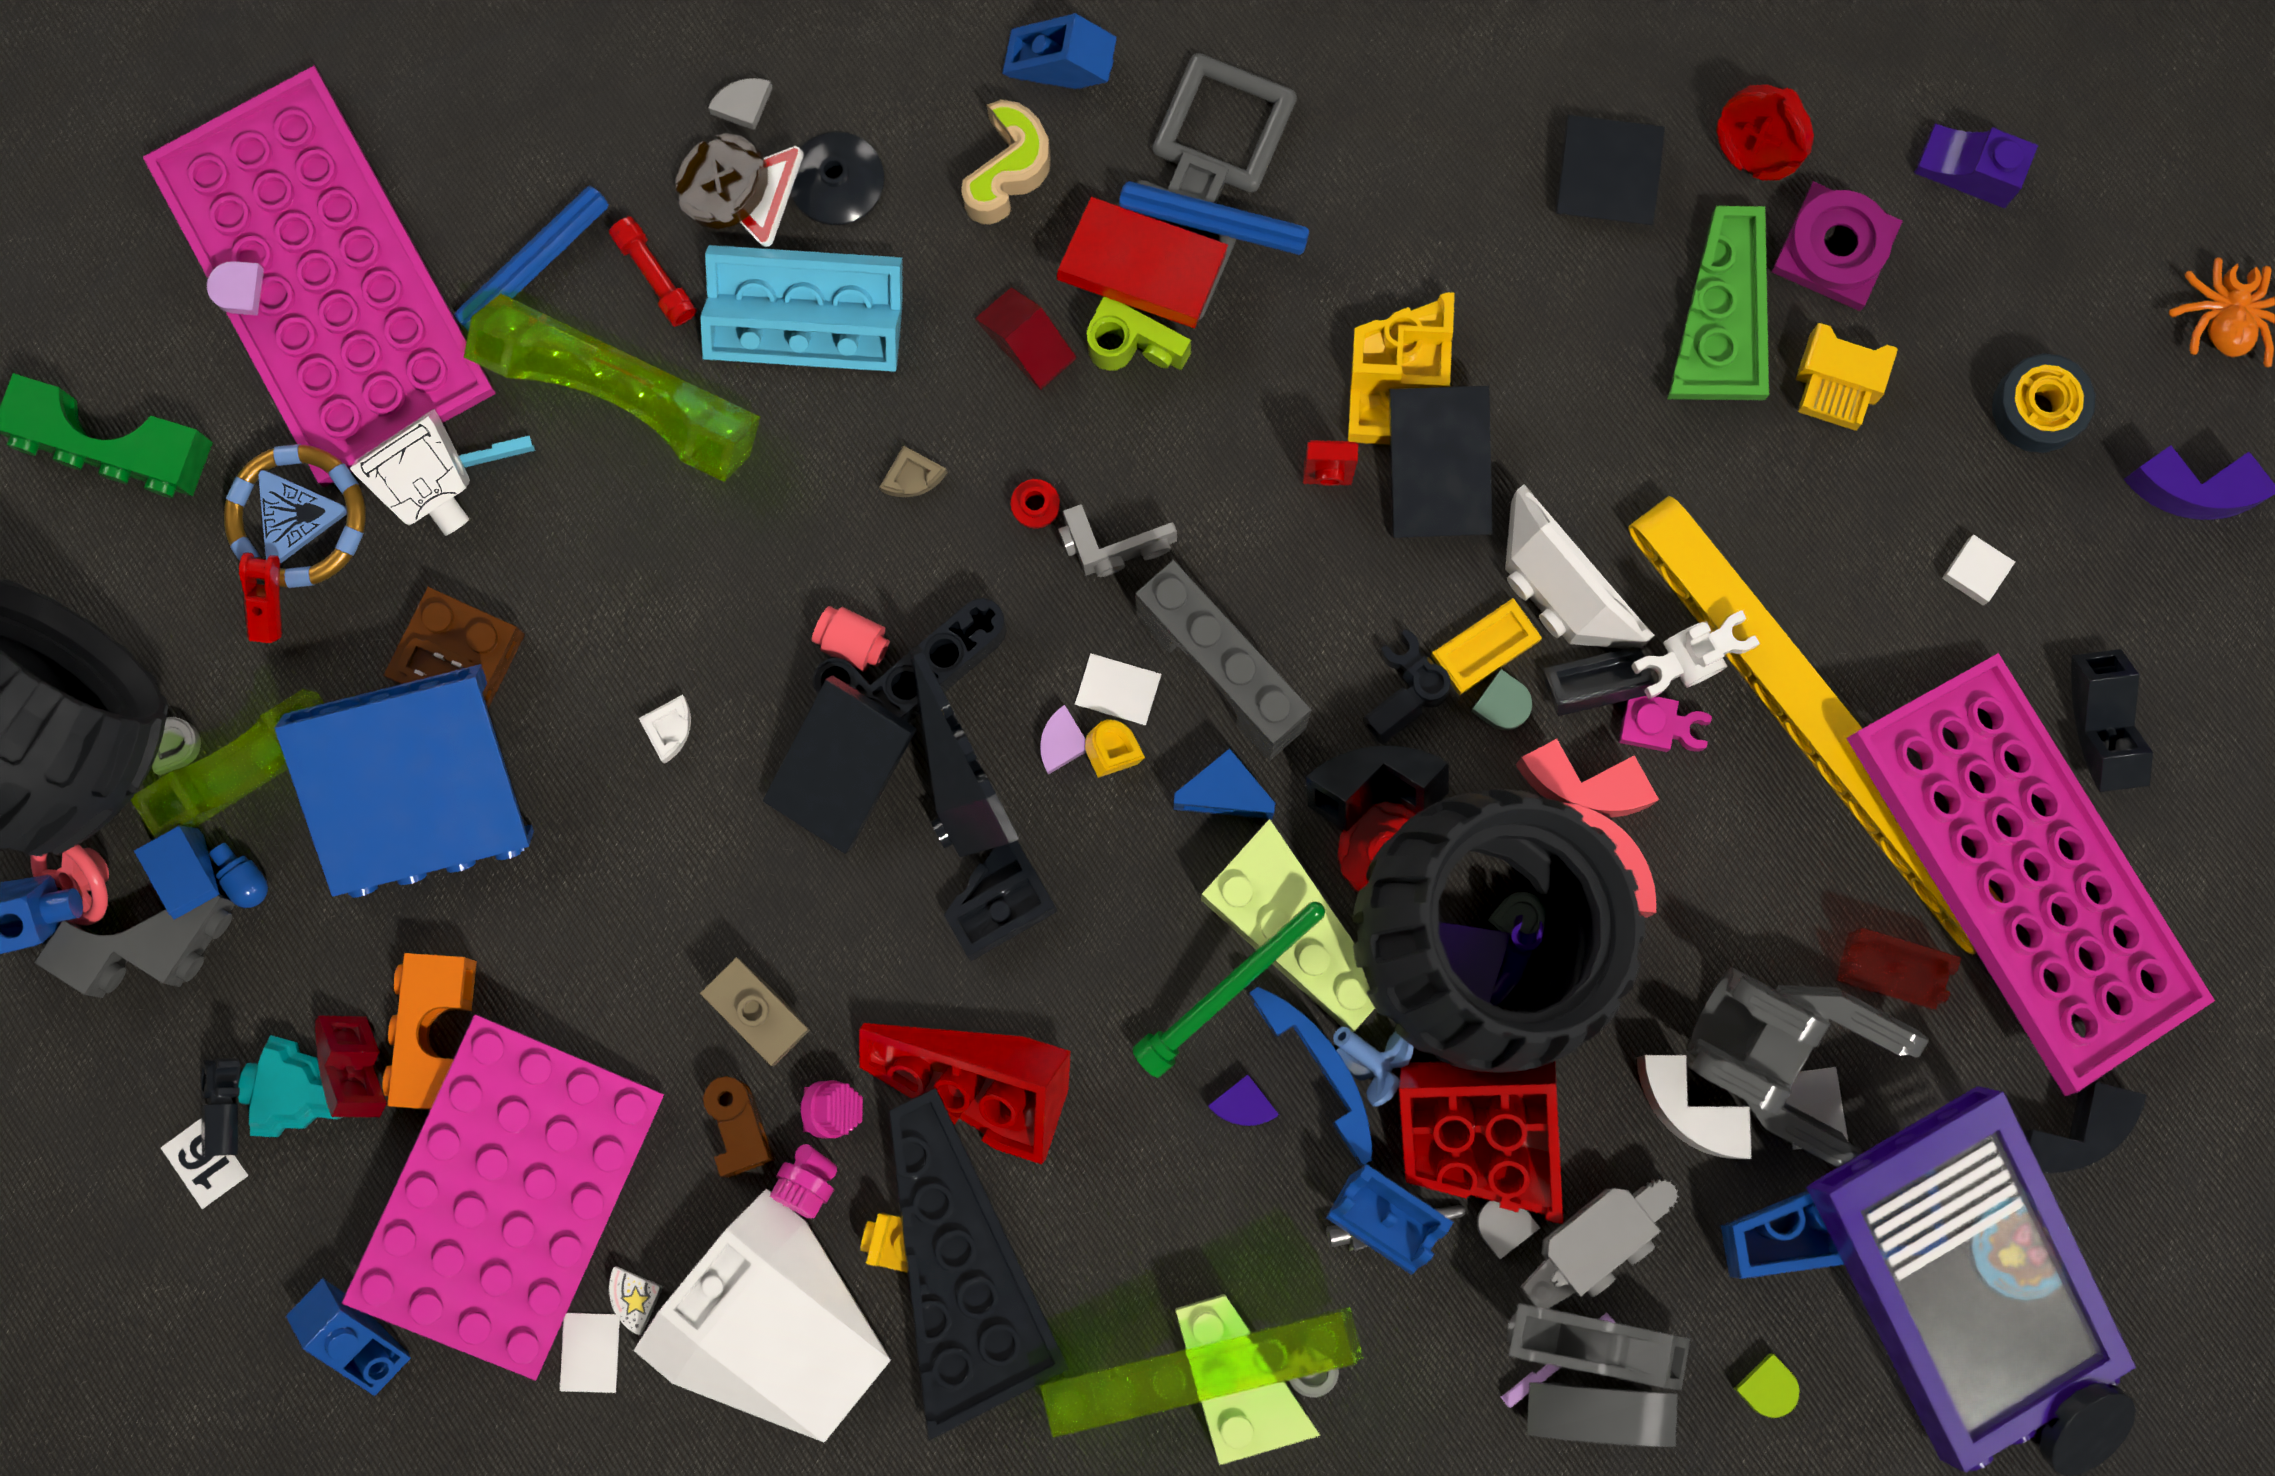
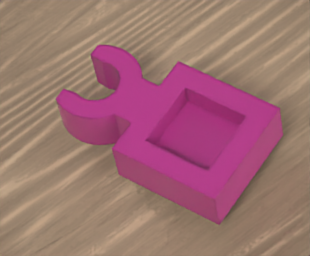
M1643 696L1626 700L1618 743L1668 752L1671 749L1672 739H1676L1687 750L1702 751L1707 747L1708 742L1693 738L1690 734V725L1694 723L1708 725L1711 723L1712 716L1702 711L1691 712L1685 717L1677 715L1679 701L1656 696L1651 699Z

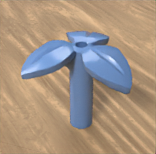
M1348 1027L1339 1028L1333 1037L1334 1043L1340 1047L1337 1049V1052L1353 1078L1362 1081L1375 1076L1367 1089V1098L1372 1106L1384 1104L1394 1096L1400 1085V1080L1391 1072L1392 1069L1408 1065L1414 1047L1395 1031L1387 1042L1385 1052H1379Z

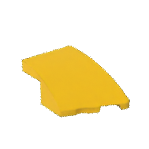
M1447 292L1441 294L1438 301L1412 311L1408 307L1393 313L1386 320H1374L1355 328L1349 412V442L1390 445L1389 389L1450 387L1454 293Z

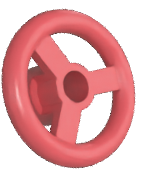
M78 844L62 853V865L57 870L47 868V853L43 856H31L33 877L50 875L54 878L56 886L62 890L75 888L79 892L83 902L82 916L67 921L88 926L102 919L108 906V892L105 883L109 879V870L105 860L97 851L91 848L83 849Z

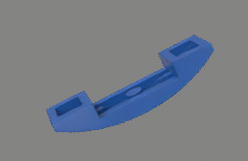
M1259 987L1249 992L1248 997L1275 1038L1290 1028H1294L1348 1110V1113L1332 1123L1360 1166L1371 1161L1372 1142L1365 1106L1356 1083L1337 1050L1313 1022L1287 1001Z

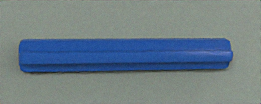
M1130 181L1124 184L1120 194L1119 207L1142 215L1297 255L1303 254L1307 245L1309 229L1301 225Z
M586 187L455 312L458 322L470 333H477L607 209L608 203L604 196L594 187Z

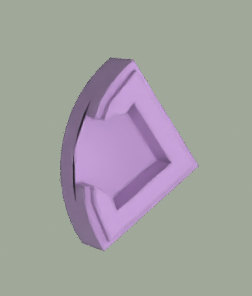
M1065 705L1051 716L1041 738V757L1048 775L1086 753L1085 737Z

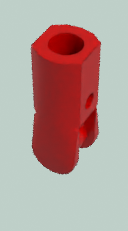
M245 552L240 559L239 576L244 596L247 638L253 642L272 643L280 639L283 633L280 604V559L275 555H270L267 560L257 559L252 553ZM257 579H265V585L257 584Z

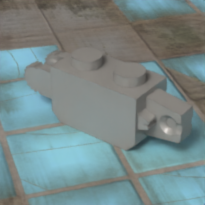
M1657 1179V1181L1651 1180V1183L1647 1182L1646 1187L1642 1186L1632 1195L1628 1190H1603L1567 1219L1563 1225L1561 1224L1543 1239L1541 1254L1545 1260L1520 1286L1524 1294L1534 1306L1550 1308L1572 1294L1581 1297L1588 1292L1591 1297H1595L1615 1281L1616 1278L1611 1273L1626 1260L1631 1265L1636 1264L1656 1247L1651 1239L1661 1231L1655 1225V1222L1669 1211V1207H1674V1203H1677L1676 1199L1679 1197L1677 1192L1679 1190L1675 1189L1676 1185H1672L1671 1181L1667 1182L1666 1179L1662 1181Z

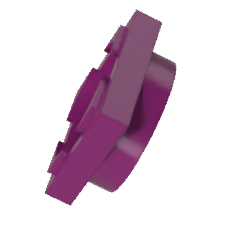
M1813 181L1771 272L1861 311L1866 305L1882 267L1889 258L1892 244L1903 220L1885 213L1875 201L1861 193L1849 190L1834 191ZM1842 225L1850 228L1855 233L1857 247L1852 254L1836 256L1829 252L1825 246L1824 237L1826 231L1831 227Z

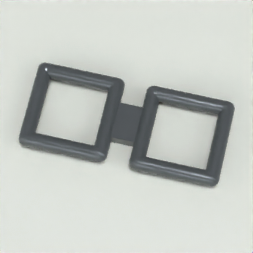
M1194 54L1188 62L1152 146L1156 156L1178 164L1168 189L1145 180L1137 183L1212 203H1217L1225 183L1246 192H1255L1260 187L1296 103L1297 95L1295 91L1204 54ZM1203 76L1274 103L1246 170L1175 142ZM1220 234L1216 238V241L1228 244V249L1199 320L1206 313L1237 239Z

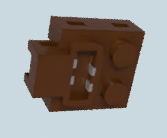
M427 587L383 676L400 685L481 664L487 680L483 697L488 709L525 634L512 624Z

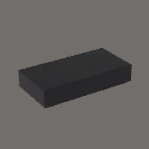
M1632 647L1544 668V681L1557 715L1562 716L1647 696L1644 690L1655 684L1649 668L1635 674L1631 667L1635 661L1644 658L1641 648Z

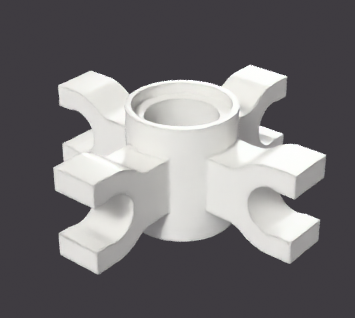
M1741 610L1729 616L1723 622L1720 629L1710 633L1711 629L1707 622L1693 625L1663 642L1668 651L1666 655L1660 657L1646 656L1635 661L1631 665L1635 674L1650 668L1655 670L1659 676L1657 684H1653L1644 690L1648 699L1662 693L1671 680L1680 676L1684 687L1688 688L1716 675L1728 667L1723 659L1727 653L1742 654L1756 648L1760 644L1756 635L1746 641H1739L1732 634V627L1743 623L1747 619L1743 611Z

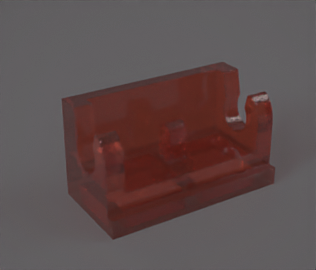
M1859 928L1848 934L1836 981L1936 1010L1937 1005L1945 1003L1951 992L1946 990V984L1949 976L1954 975L1958 971L1961 957L1865 928Z

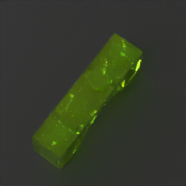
M303 688L260 715L258 721L249 730L228 745L195 763L169 772L136 793L132 797L131 802L154 838L156 839L178 826L197 827L286 771L288 767L275 731V726L285 713L324 704L319 694Z

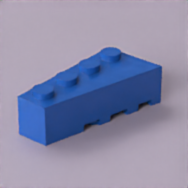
M1934 1169L1861 1211L1883 1259L1891 1257L1944 1225L1942 1218L1886 1252L1881 1245L1883 1242L1941 1209L1940 1202L1879 1238L1874 1229L1937 1193V1185L1872 1224L1867 1216L1935 1176ZM1808 1190L1721 1225L1728 1272L1731 1278L1743 1279L1844 1265ZM1946 1235L1912 1255L1932 1251L1947 1242Z

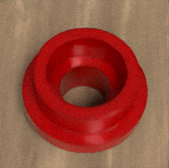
M1027 480L1021 483L1012 494V513L1015 519L1025 527L1033 529L1043 528L1052 523L1059 513V495L1056 489L1044 480ZM1033 495H1038L1045 502L1042 508L1031 510L1026 506L1027 499Z

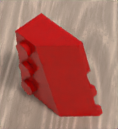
M1442 1061L1409 1062L1408 1065L1401 1067L1399 1094L1406 1183L1462 1198H1467L1470 1195L1498 1202L1499 1208L1519 1212V1208L1545 1215L1547 1221L1563 1225L1556 1061L1536 1068L1512 1072L1474 1071L1449 1065Z

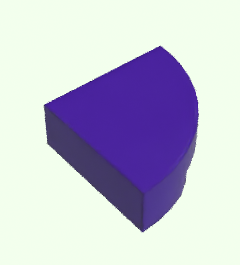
M1249 1075L1245 1076L1208 1105L1210 1110L1221 1119L1241 1126L1263 1124L1279 1115Z

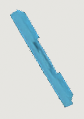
M530 436L492 444L490 449L459 455V458L465 468L535 451V448L532 445Z

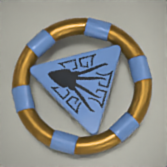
M301 444L277 446L253 458L235 476L227 494L224 509L226 536L230 548L240 561L245 552L252 553L257 559H262L246 537L243 525L244 507L255 485L254 483L259 479L266 560L270 555H275L279 557L281 564L347 515L346 525L334 551L324 560L313 566L280 568V586L288 588L313 586L335 575L354 556L363 537L365 527L364 498L359 483L348 467L325 450ZM300 463L316 466L328 473L344 496L346 506L268 471L276 466Z

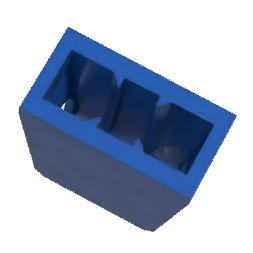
M50 875L0 882V954L43 943L57 930L62 921L80 918L83 913V902L77 889L70 888L58 891L55 880Z

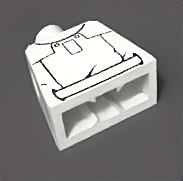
M432 409L358 458L350 467L352 472L408 526L429 513L443 534L447 536L469 521L468 516L454 496L467 488L470 479L435 409Z

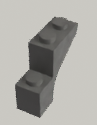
M220 894L175 920L165 909L138 925L115 935H99L83 925L62 921L34 963L83 995L103 998L106 993H111L118 987L125 976L126 968L124 966L127 961L163 984L181 987L183 982L190 981L200 970L204 962V957L201 955L211 940L219 938L228 928L232 920L230 911L235 904L227 896Z
M1518 1303L1517 1313L1510 1319L1507 1330V1340L1511 1345L1510 1357L1626 1379L1667 1389L1682 1390L1690 1338Z

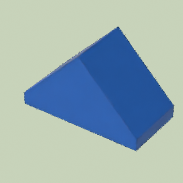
M1228 749L1174 794V810L1273 819L1275 802L1231 749Z
M178 826L134 850L167 912L174 920L220 895L203 833L198 828Z

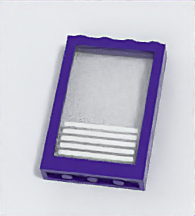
M1977 1086L1806 1186L1941 1461L1963 1472L1981 1469L1991 1463L1993 1455L2009 1445L2020 1444L2031 1439L2038 1427L2053 1418H2059L2055 1414L2058 1407L2078 1390L2096 1383H2106L2112 1388V1386L2120 1382L2121 1376L2136 1368L2003 1091Z

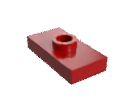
M1310 440L1307 443L1303 465V484L1325 486L1352 485L1358 462V444L1349 441Z

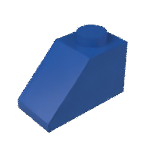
M1076 13L1011 29L1002 74L1010 78L1072 89L1108 82L1113 65V54L1117 37Z

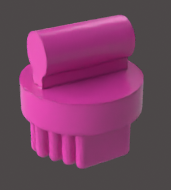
M834 1080L818 1081L810 1087H804V1096L801 1102L803 1132H809L817 1138H838L842 1135H847L849 1131L853 1130V1127H857L858 1124L862 1123L863 1097L858 1095V1092L854 1091L848 1083Z
M804 1144L797 1149L794 1164L783 1162L776 1175L778 1181L770 1197L803 1217L815 1218L823 1203L827 1204L834 1191V1188L827 1181L836 1175L837 1166L813 1147Z

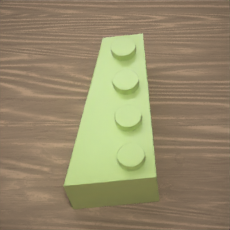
M1269 819L1202 893L1201 901L1256 950L1307 904L1313 901L1320 902L1325 908L1323 919L1272 964L1340 1026L1348 1027L1354 1032L1375 1009L1367 995L1370 987L1363 969L1356 966L1353 951L1355 943Z

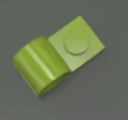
M1103 297L1087 329L1089 356L1096 366L1107 371L1118 370L1126 366L1137 348L1144 350L1143 356L1150 362L1166 369L1169 365H1172L1182 370L1191 355L1190 339L1133 308L1107 297ZM1113 333L1119 335L1123 339V343L1114 350H1107L1098 345V340L1105 334Z

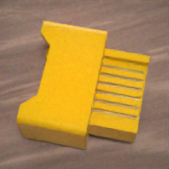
M1818 323L1810 333L1796 377L1797 381L1806 383L1798 412L1857 431L1863 423L1868 404L1875 405L1884 395L1898 348L1885 345L1877 350H1872L1838 339L1831 326Z

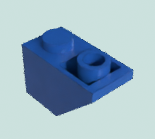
M322 1278L286 1315V1318L305 1351L375 1396L411 1357L371 1315L342 1304L346 1293Z

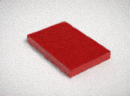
M1091 197L1058 268L1056 280L1195 329L1225 259L1228 244Z

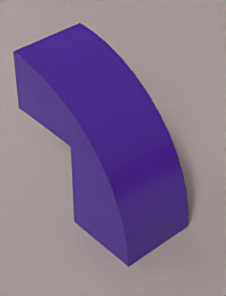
M2170 445L2123 479L2133 491L2151 505L2176 516L2198 520H2216L2239 515L2275 495L2274 482L2250 452H2247L2201 484L2172 445Z

